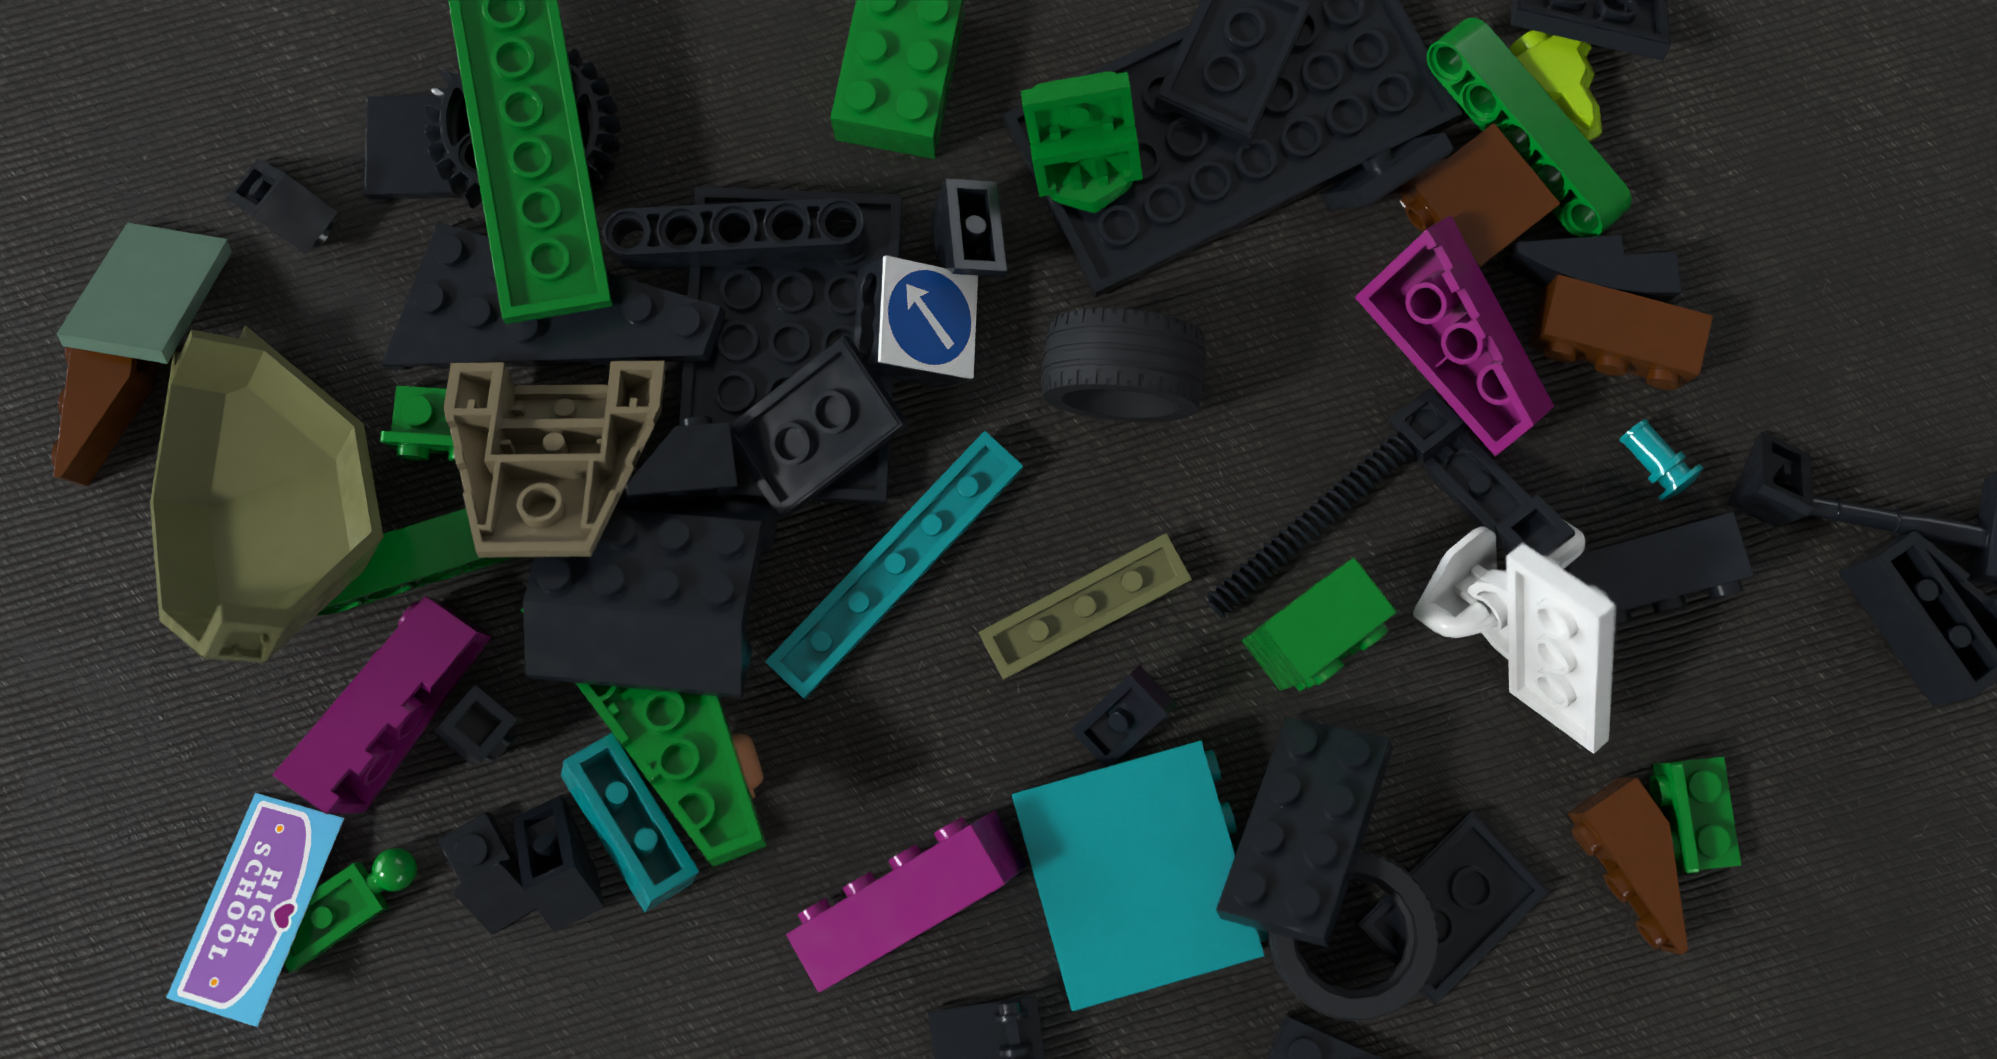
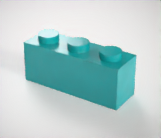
M613 733L563 761L562 780L644 913L693 883L699 870Z

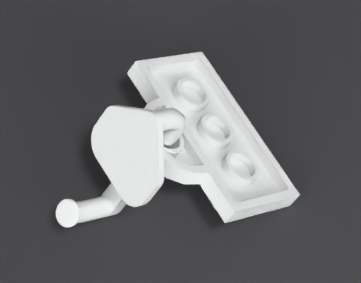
M1566 522L1575 531L1573 538L1549 556H1541L1522 543L1506 556L1507 569L1503 571L1497 570L1495 533L1487 527H1478L1472 530L1445 553L1414 609V617L1434 632L1445 637L1461 638L1482 633L1489 643L1508 659L1509 692L1594 754L1609 741L1615 604L1600 589L1585 585L1563 570L1584 551L1586 541L1583 533Z

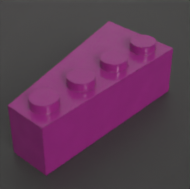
M1451 215L1427 228L1355 296L1357 301L1494 456L1498 455L1533 427L1554 407Z
M424 596L420 602H414L402 614L398 622V628L382 647L373 654L364 668L272 776L325 814L365 813L492 636L442 601Z
M995 810L970 825H967L963 816L935 832L934 835L939 843L923 853L917 844L911 846L888 860L893 871L878 880L869 871L843 887L847 898L831 907L828 900L824 898L797 914L802 925L787 933L786 936L818 993L1003 886L1027 867Z

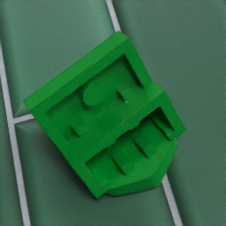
M1107 71L1037 84L1032 89L1021 91L1022 106L1039 197L1049 195L1052 200L1060 204L1096 213L1124 194L1132 186L1133 181L1143 179L1128 72L1117 74Z

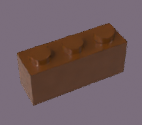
M1558 274L1542 290L1529 347L1544 350V356L1551 360L1574 362L1577 359L1595 364V370L1603 374L1624 376L1629 373L1646 378L1645 382L1652 387L1673 390L1700 375L1713 315Z

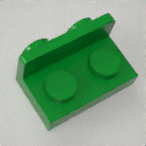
M396 386L391 431H381L380 442L394 449L396 457L401 459L428 461L429 453L449 454L448 460L456 462L453 452L455 450L444 413L447 389Z
M1724 757L1653 764L1654 775L1650 777L1649 781L1650 795L1670 823L1677 872L1697 873L1699 870L1741 866Z

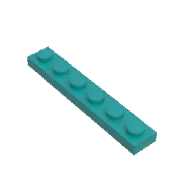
M984 431L774 651L765 663L806 700L1023 470V465Z

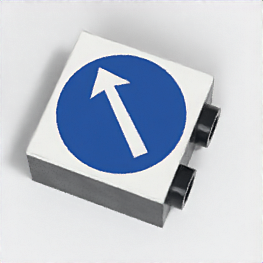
M887 255L858 268L854 343L875 375L942 388L974 378L978 275L952 274L946 268Z

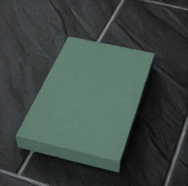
M127 222L58 330L57 335L62 346L168 364L232 253L228 239Z

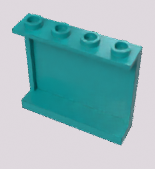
M1201 741L1011 794L1072 1011L1264 956L1261 942L1268 940L1267 931L1220 919L1216 911L1235 858L1229 835L1237 833V828L1228 801L1219 803L1214 782L1221 780V773L1213 749L1204 751Z

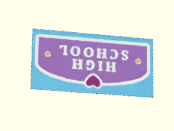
M258 793L254 794L168 992L167 999L258 1027L344 818Z

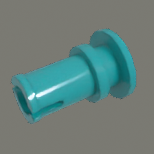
M1646 418L1633 426L1619 439L1651 473L1648 477L1650 482L1655 484L1658 481L1665 489L1658 497L1661 502L1680 494L1688 488L1704 469L1699 464L1691 470L1683 462L1687 457L1682 451L1676 454L1651 427Z

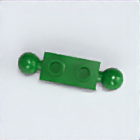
M390 848L384 850L376 857L370 874H368L361 862L353 863L316 888L284 962L288 972L298 971L390 908L380 892L383 890L391 892L401 891L414 881L417 875V862L414 856L405 849Z

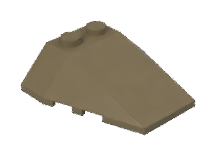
M611 361L608 385H514L504 362L451 363L444 402V413L453 440L454 457L460 471L464 489V501L476 553L479 557L592 556L662 412L666 372L664 361Z

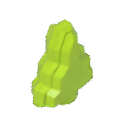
M1534 30L1529 31L1514 42L1509 50L1589 142L1602 134L1600 106L1589 90L1594 77V71L1586 57L1592 48L1591 45Z

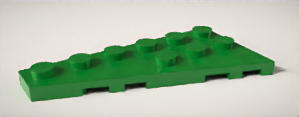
M576 683L713 867L767 846L719 696Z

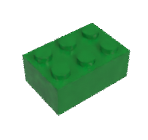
M856 0L830 117L836 141L935 159L965 19L964 0Z
M1353 557L1321 579L1241 641L1279 691L1295 686L1300 692L1306 687L1309 689L1315 684H1321L1344 666V663L1341 661L1349 654L1352 656L1359 650L1364 651L1386 635L1389 630L1383 622L1394 615L1396 611Z

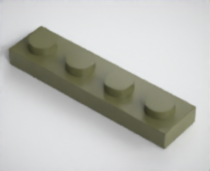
M1167 533L981 630L978 634L1004 681L1189 583L1192 579Z

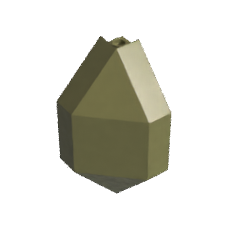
M246 325L239 338L191 330L182 352L174 351L150 498L159 621L203 658L265 663L365 570L383 539L364 423Z

